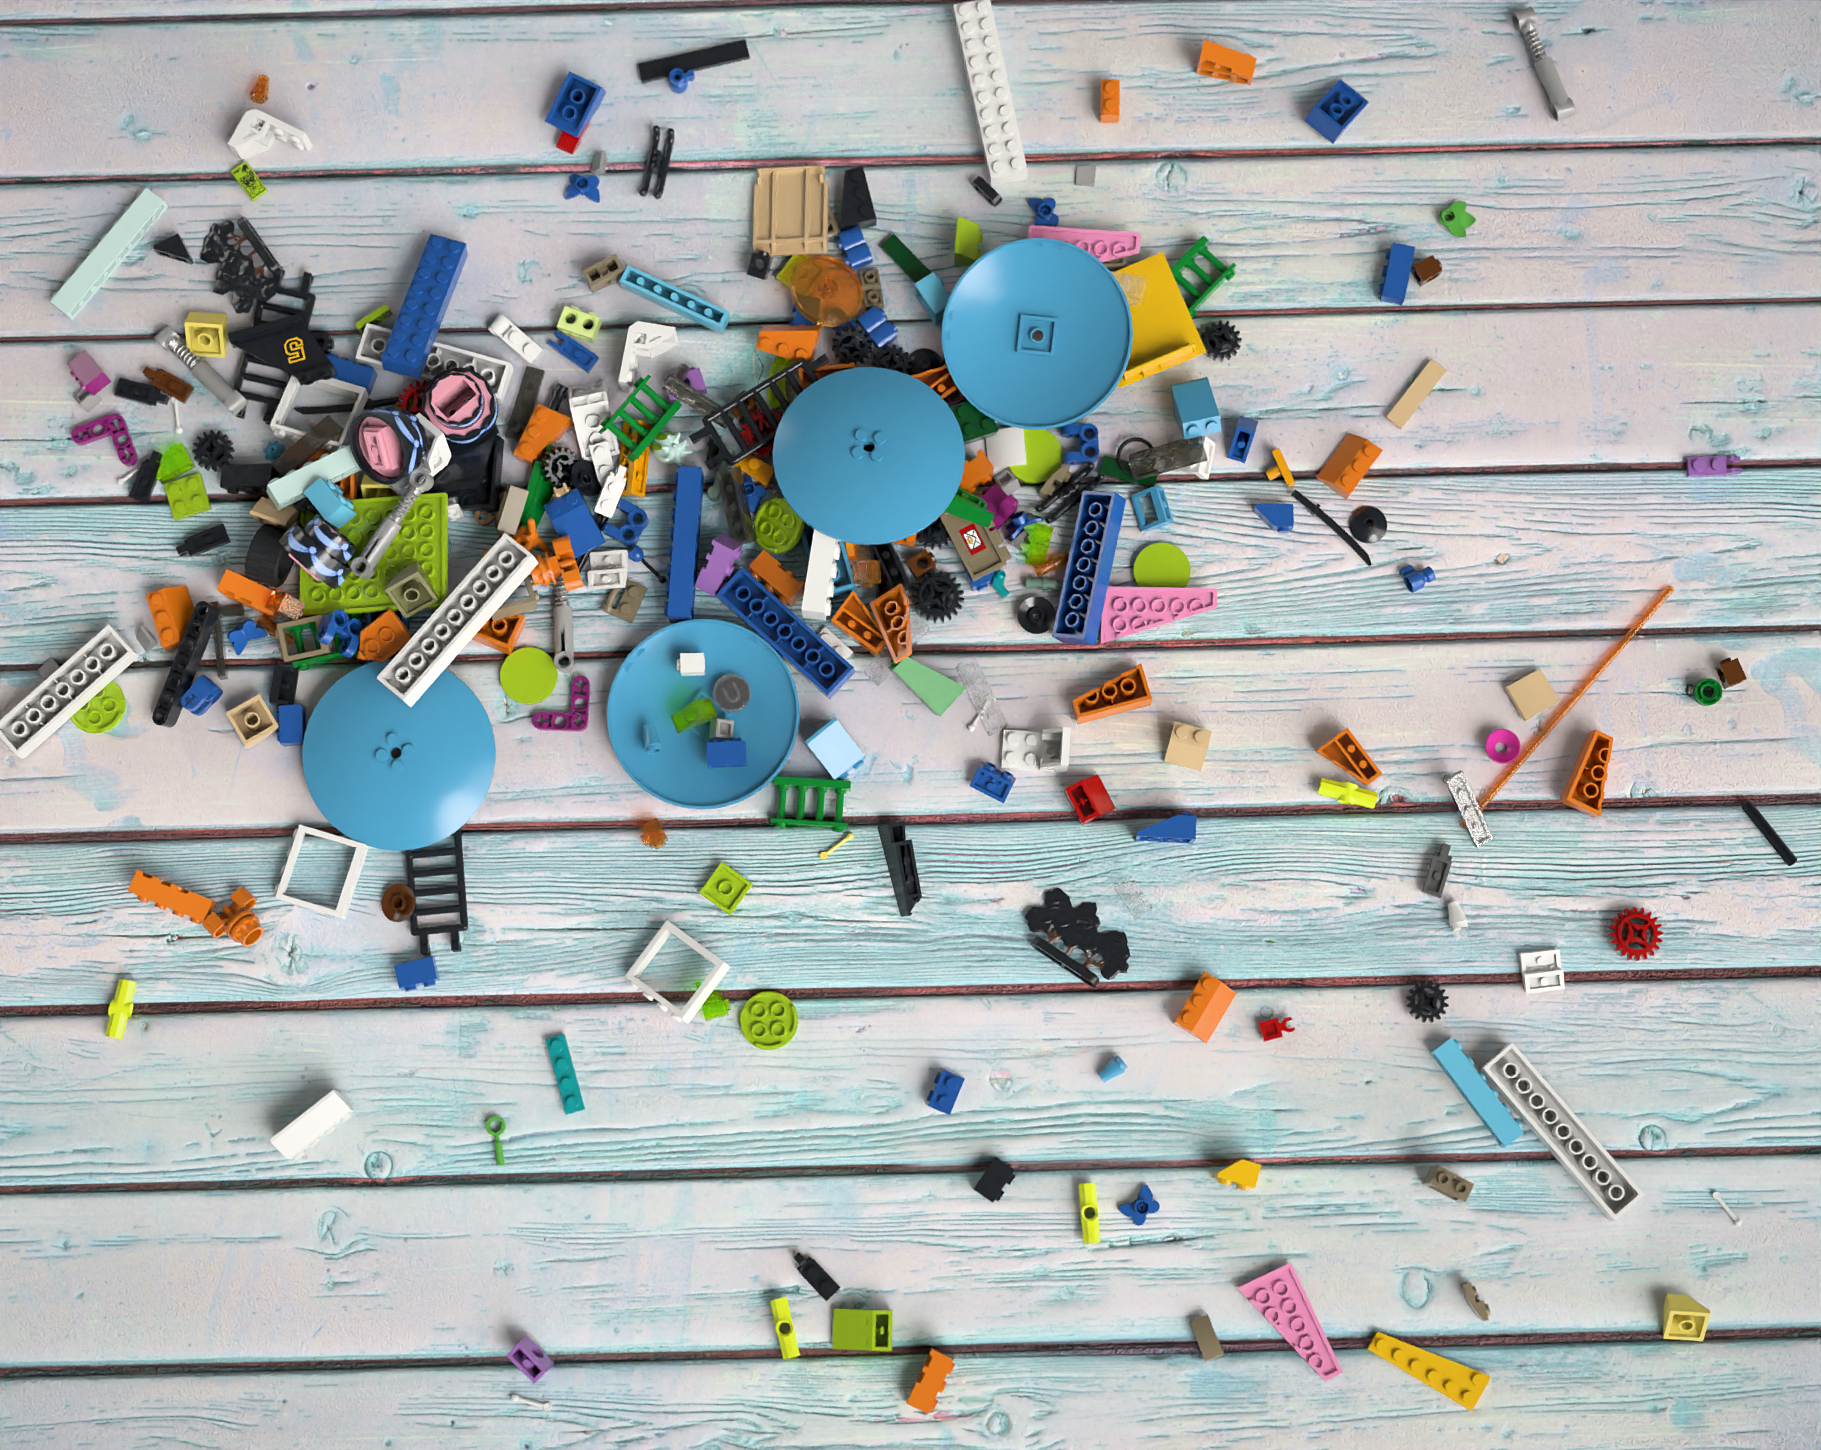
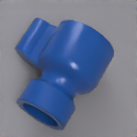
M675 68L669 74L670 89L678 94L686 91L689 81L695 80L693 70H688L684 74L681 69Z
M1411 565L1399 569V573L1404 578L1405 585L1411 593L1422 589L1425 586V582L1430 583L1436 579L1435 573L1430 566L1422 569V572L1416 571Z

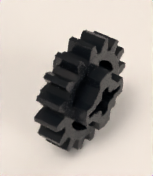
M1219 320L1218 325L1213 321L1211 328L1209 326L1205 327L1206 332H1202L1201 335L1205 339L1201 340L1208 351L1207 357L1213 355V361L1218 357L1220 362H1223L1224 357L1230 360L1231 354L1236 356V350H1240L1241 347L1237 343H1241L1242 338L1238 337L1240 331H1234L1235 325L1230 327L1229 321L1224 325L1222 320ZM1220 338L1224 339L1222 344L1218 343Z
M848 325L847 330L842 327L841 333H835L836 338H832V344H834L832 345V351H835V358L840 356V363L845 360L846 364L853 362L856 366L857 361L864 363L863 358H869V353L872 352V340H870L869 333L865 334L864 328L858 330V325H856L854 329H851V326Z
M886 345L884 351L879 348V354L874 353L876 360H871V365L876 368L890 369L889 365L893 359L894 365L891 370L909 375L908 371L912 370V366L908 365L911 363V358H907L908 352L902 353L903 347L897 350L896 345H893L892 349H889V346ZM896 356H899L903 362L899 361Z
M211 430L209 435L203 432V438L197 437L199 442L193 443L196 449L192 450V453L196 455L194 460L196 462L199 461L198 465L201 468L204 466L206 471L212 468L216 472L217 467L222 469V465H230L228 459L234 458L230 453L235 452V449L230 447L233 445V442L228 440L229 437L226 434L222 436L221 431L215 434ZM217 440L222 441L225 446L219 445ZM202 456L208 457L210 462L205 461Z
M560 446L557 449L551 448V453H545L547 459L541 460L545 463L544 466L540 467V469L545 471L541 475L547 477L545 482L551 483L553 487L561 488L563 483H566L569 487L571 467L580 459L574 458L576 453L570 451V448Z
M939 517L925 528L927 530L926 537L922 530L916 535L920 536L918 542L924 541L925 548L931 545V550H934L935 546H938L939 550H941L942 544L948 546L947 540L951 541ZM938 525V531L936 530L932 533V528Z
M1421 981V986L1416 983L1414 984L1415 990L1409 989L1411 996H1407L1406 999L1410 1003L1406 1007H1411L1412 1009L1409 1014H1416L1415 1020L1421 1017L1422 1023H1425L1427 1019L1432 1023L1434 1022V1017L1439 1020L1441 1019L1439 1014H1446L1443 1008L1449 1007V1004L1445 1003V1000L1449 997L1443 996L1446 990H1439V983L1433 986V981H1429L1428 985H1426L1425 981ZM1424 989L1433 990L1434 993H1427ZM1417 994L1418 1003L1415 1005V996ZM1425 998L1431 999L1429 1005H1424ZM1437 999L1440 1000L1439 1008L1436 1006ZM1427 1010L1430 1015L1423 1014L1420 1011Z

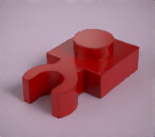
M1292 1017L1283 1019L1281 1023H1279L1278 1018L1259 1022L1258 1025L1263 1042L1283 1037L1281 1031H1294V1027H1286V1022L1291 1021Z

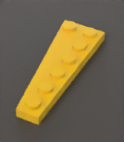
M1380 1332L1375 1333L1367 1348L1470 1411H1473L1491 1378L1486 1374Z

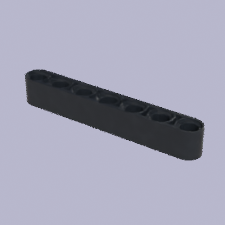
M200 601L194 608L153 712L152 719L156 725L170 728L177 723L183 708L181 699L192 685L220 613L218 606L215 604Z

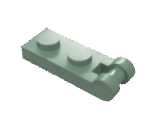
M727 448L731 456L734 457L735 451ZM726 460L721 462L720 469L715 471L713 476L715 483L708 489V496L712 502L720 499L731 469Z

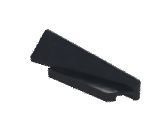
M905 821L879 825L878 832L900 916H911L913 907L922 897L912 839L906 840Z

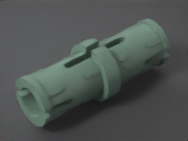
M1026 576L1025 589L1042 590V592H1046V590L1061 592L1064 580L1049 579L1045 576L1043 578Z

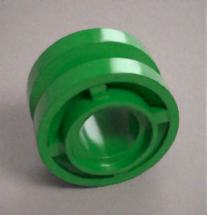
M1711 678L1697 682L1693 688V698L1702 706L1713 705L1722 697L1721 685ZM1705 687L1712 690L1711 697L1704 696L1703 689Z

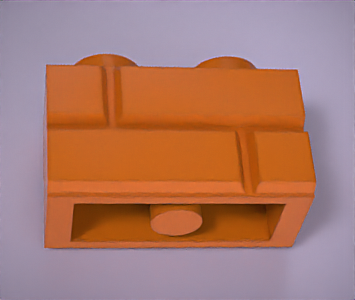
M1103 79L1100 84V123H1118L1120 117V80Z

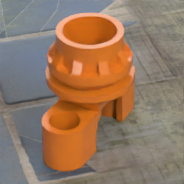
M566 535L552 539L556 556L549 557L548 553L545 552V557H542L541 554L535 557L538 564L531 571L535 586L540 584L549 586L550 581H553L555 585L557 584L555 578L562 576L567 592L584 587L569 536Z
M241 887L230 896L234 902L229 907L224 905L222 907L223 912L219 916L213 911L203 921L202 926L214 938H218L226 932L233 941L248 947L260 939L263 934V928L260 926V921L255 916V913L250 910L256 904V898L245 887Z

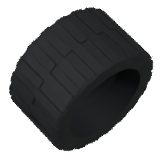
M268 524L262 525L257 530L251 541L245 561V575L247 578L275 588L280 587L284 583L294 563V560L289 556L290 553L279 542V539L286 530Z

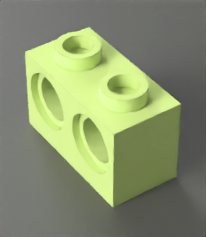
M564 306L557 328L560 333L594 344L602 323L598 315L593 312L584 313L575 306H570V308ZM570 317L576 318L573 323H567V319ZM587 323L594 324L591 329L584 328Z

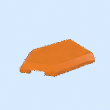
M391 608L360 632L358 659L385 662L401 650L413 637Z

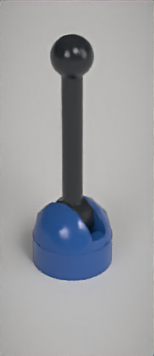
M637 545L628 554V558L634 562L641 561L659 578L660 583H665L666 577L661 576L643 559L644 552Z

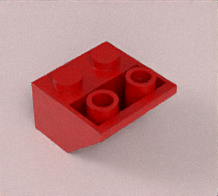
M1098 774L1083 779L1064 790L1081 826L1116 809Z

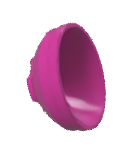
M1498 729L1492 732L1485 742L1487 756L1498 764L1510 763L1520 753L1521 745L1519 738L1515 733L1507 729ZM1497 743H1503L1506 746L1505 753L1500 754L1495 750Z

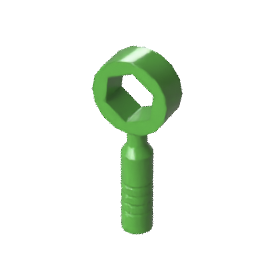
M494 1116L487 1120L486 1130L490 1135L495 1136L496 1164L499 1166L505 1165L502 1142L499 1135L504 1133L506 1123L502 1118ZM498 1120L501 1122V1130L495 1133L490 1130V1123Z

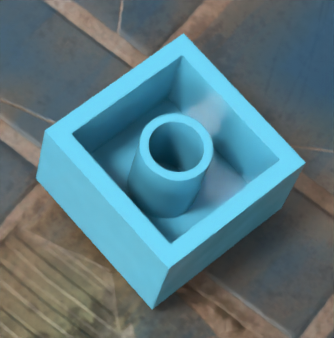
M932 272L915 283L914 290L915 297L934 325L943 321L944 311L951 292H947L943 287L945 284L942 278Z
M320 477L304 491V494L322 517L339 529L357 514L353 509L355 507L348 498L345 499L342 495L344 493L337 484L334 485L331 480L326 481Z

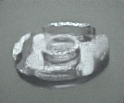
M728 674L717 680L713 690V697L720 709L734 713L741 711L748 705L751 700V688L744 677Z

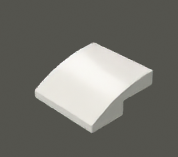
M1015 427L998 429L995 436L986 438L987 458L994 469L1026 465L1023 429Z
M628 550L590 552L591 571H588V589L625 588L628 571Z
M1558 948L1519 953L1526 994L1565 989Z

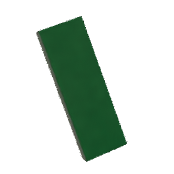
M895 234L880 246L914 283L932 273Z
M1105 455L1100 469V473H1103L1106 477L1149 488L1155 486L1159 469L1153 468L1143 476H1131L1121 470L1117 463V458ZM1121 460L1122 465L1131 472H1142L1148 468V466Z

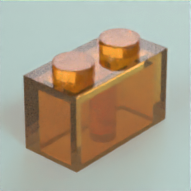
M273 591L264 608L283 618L297 621L303 615L306 603L287 593Z

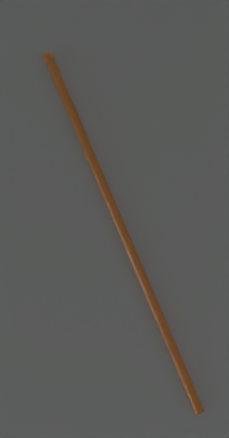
M1668 585L1462 821L1460 826L1466 830L1671 595L1674 591L1672 586Z

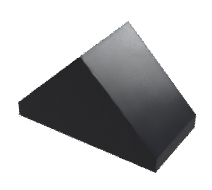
M179 234L153 247L158 255L191 265L194 263Z

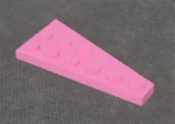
M1029 225L1028 239L1049 238L1064 241L1084 249L1101 262L1140 252L1141 233Z
M1108 586L1101 617V644L1216 609L1217 588Z
M1291 1263L1237 1287L1324 1381L1343 1373Z

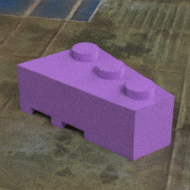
M724 533L713 539L712 545L714 547L711 553L707 554V562L702 567L695 587L713 597L717 596L716 594L726 585L727 577H731L735 570V567H733L735 560L738 561L743 553L741 550L743 544Z

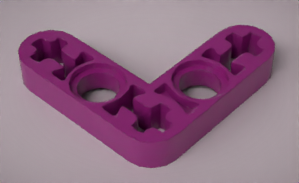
M119 414L106 416L79 426L72 431V440L81 446L111 436L118 457L125 466H134L138 461V455L127 423ZM117 419L118 421H121L118 423V425L122 431H118L116 426L112 425L115 423L114 420ZM97 425H102L104 428L101 434L94 433V428ZM80 432H82L83 434H86V435L83 436V439H82V440H80L79 438H77V437H79V433H80ZM123 435L127 436L126 444L119 445L118 438ZM124 449H127L128 453L132 456L130 461L125 459L127 455Z
M1012 494L1000 504L999 513L992 519L995 527L990 529V532L995 529L999 530L1016 513L1018 500Z
M577 676L573 680L571 713L538 712L532 718L534 727L541 731L582 732L586 730L589 723V680L585 676ZM580 680L587 684L582 689V693H586V696L581 695L580 688L576 686V684L580 683ZM578 699H584L586 705L584 708L578 709L575 707V702ZM574 712H585V715L581 714V720L584 722V724H581V727L574 724L575 721H578V714H574ZM552 716V727H549V723H543L540 726L536 722V720H540V717H543L544 720H550L549 717ZM558 717H563L566 722L564 726L557 727L555 720Z

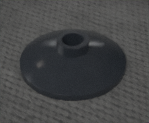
M931 349L916 350L909 356L911 363L908 365L912 366V370L908 372L911 376L944 366L942 358ZM923 362L928 363V367L923 368L921 364Z
M586 460L577 461L572 465L570 478L573 486L585 496L591 497L598 494L602 487L600 482H598L594 465Z
M1364 506L1352 514L1349 521V529L1356 540L1366 544L1375 543L1385 535L1387 520L1379 509ZM1370 520L1372 526H1367L1366 521Z
M1030 597L1023 601L1018 609L1019 624L1029 633H1045L1055 622L1056 612L1054 606L1043 597ZM1039 614L1040 618L1038 620H1035L1033 618V615Z

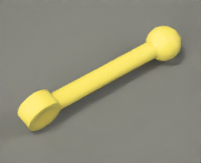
M851 832L847 833L844 839L828 851L821 852L820 858L823 860L827 859L831 852L847 840H852L854 834Z

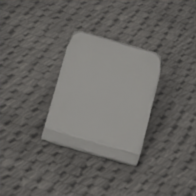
M600 151L593 156L592 174H605L607 164L605 151Z
M1096 165L1077 167L1076 186L1094 187Z
M82 388L72 396L87 412H90L102 401L97 394L93 396L89 390L85 392Z
M1009 468L993 477L994 482L1007 495L1020 489L1018 479Z
M145 626L139 628L136 638L144 650L149 651L158 642Z
M50 658L38 669V672L46 680L60 666L53 658Z
M711 719L709 738L725 740L733 738L734 720Z

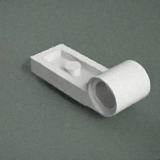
M499 314L488 327L492 334L504 341L529 364L543 350L502 314Z

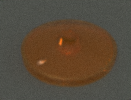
M830 256L810 257L797 266L790 279L789 290L793 304L806 319L815 324L827 327L843 325L854 318L862 305L863 288L857 274L851 267L837 258Z

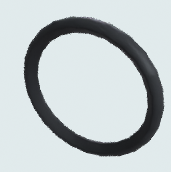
M1137 437L1130 438L1119 446L1116 456L1117 463L1126 474L1136 477L1143 476L1153 469L1156 463V451L1147 440ZM1135 441L1145 443L1150 448L1153 456L1151 465L1145 471L1137 473L1127 470L1122 465L1120 458L1124 446Z

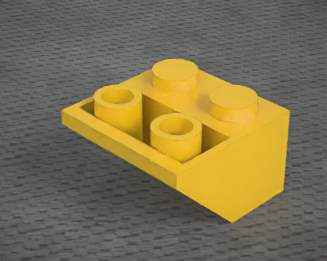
M1243 1159L1238 1160L1215 1173L1213 1178L1218 1179L1217 1183L1227 1186L1234 1183L1237 1184L1236 1188L1250 1191V1188H1256L1261 1165Z

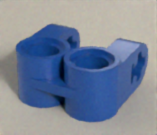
M1090 423L1061 426V437L1079 438L1080 452L1062 454L1063 465L1095 463L1100 451L1098 428ZM1089 431L1093 434V437L1086 438L1084 433ZM1092 450L1095 455L1088 457L1085 455V451Z
M620 498L616 508L628 515L624 526L619 529L605 522L600 531L627 547H633L638 543L639 537L648 526L649 520L643 509ZM637 516H642L643 521L641 523H635L634 518ZM627 532L634 533L631 539H625L624 535Z
M335 610L323 615L316 640L327 645L332 641L335 632H337L338 636L342 639L339 653L347 658H351L358 648L360 632L364 627L359 619H350L345 611Z
M202 675L183 695L181 699L182 706L192 714L201 716L219 700L223 690L208 677Z

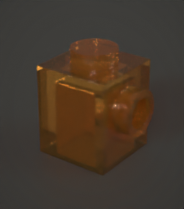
M853 561L854 584L862 585V588H873V584H881L880 561Z
M657 817L639 826L643 832V835L640 837L645 846L649 845L651 849L654 847L659 849L666 845L665 842L668 841V838Z

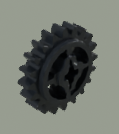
M941 570L938 576H936L934 571H932V577L925 573V580L919 578L918 582L920 585H914V589L917 592H912V596L917 597L912 600V604H918L915 607V611L921 610L920 617L927 615V622L932 617L934 624H936L938 618H940L942 623H944V617L951 621V614L958 615L955 609H962L959 602H964V598L959 597L964 594V590H958L961 587V583L954 584L956 577L950 580V573H947L944 577ZM934 583L944 584L948 586V588H940ZM928 587L930 595L923 601V592ZM935 593L938 594V596L942 595L941 602L937 598L934 599ZM953 593V602L948 607L946 599ZM936 606L939 609H941V611H934L929 609L928 607Z

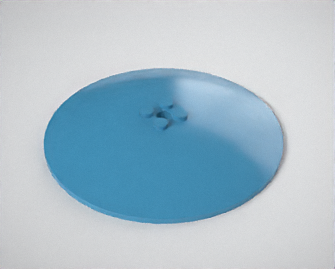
M1029 238L1009 242L987 252L976 260L960 277L953 288L942 322V347L945 362L960 392L974 407L991 419L1021 429L1043 430L1057 428L1076 422L1093 412L1106 401L1119 384L1126 370L1132 348L1133 327L1130 308L1126 296L1114 275L1101 261L1084 249L1064 241L1049 238ZM1041 331L1043 339L1035 341L1032 337L1033 333Z
M859 367L846 369L814 382L803 390L789 405L780 420L774 438L773 466L779 489L790 508L799 518L818 532L853 544L875 545L891 543L905 539L925 529L950 505L958 491L964 471L965 447L959 423L947 403L933 389L920 380L886 368ZM870 444L874 446V450L867 452L864 450V446Z
M694 619L682 621L662 628L648 636L631 651L621 664L615 675L608 697L607 726L613 750L624 770L635 783L652 796L663 802L687 809L705 810L727 807L748 799L761 791L777 776L787 762L799 729L798 694L794 680L783 659L771 645L754 632L742 626L721 620ZM680 653H704L705 675L682 676L681 670L677 671V659H680ZM729 676H738L745 680L751 692L747 705L741 710L734 712L722 709L716 703L714 696L718 682ZM702 712H708L710 718L708 721L703 722L699 719V715ZM711 719L734 720L733 738L745 740L747 766L708 768L706 742H711V738H709ZM654 725L655 731L662 743V750L659 753L647 754L644 750L643 726Z
M392 658L385 662L375 661L358 667L347 673L327 690L319 700L308 721L303 741L302 762L306 784L311 797L323 816L336 829L349 838L370 847L391 851L419 849L440 842L455 833L471 819L479 809L490 788L496 762V747L492 725L487 712L474 692L463 681L449 671L444 670L410 708L377 679V676L393 660ZM394 748H400L401 756L397 759H394L391 755V751Z

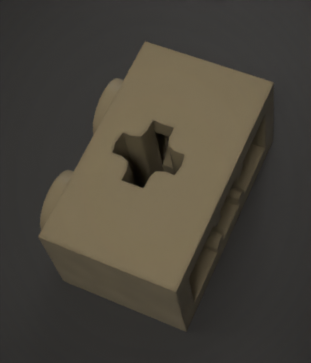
M615 254L582 271L591 291L595 293L619 281L624 273V268Z

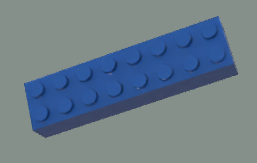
M430 234L381 357L383 370L420 380L468 256L466 243Z
M679 466V471H675L674 480L677 490L673 491V501H675L676 508H672L674 527L670 529V538H672L673 546H669L671 564H668L667 576H669L670 583H666L668 602H665L664 613H666L670 623H679L693 620L695 584L697 579L704 489L702 467Z
M1082 492L1052 637L1062 643L1096 646L1126 499L1116 492Z
M743 567L716 594L726 607L758 636L771 645L779 655L829 700L855 673L852 665Z

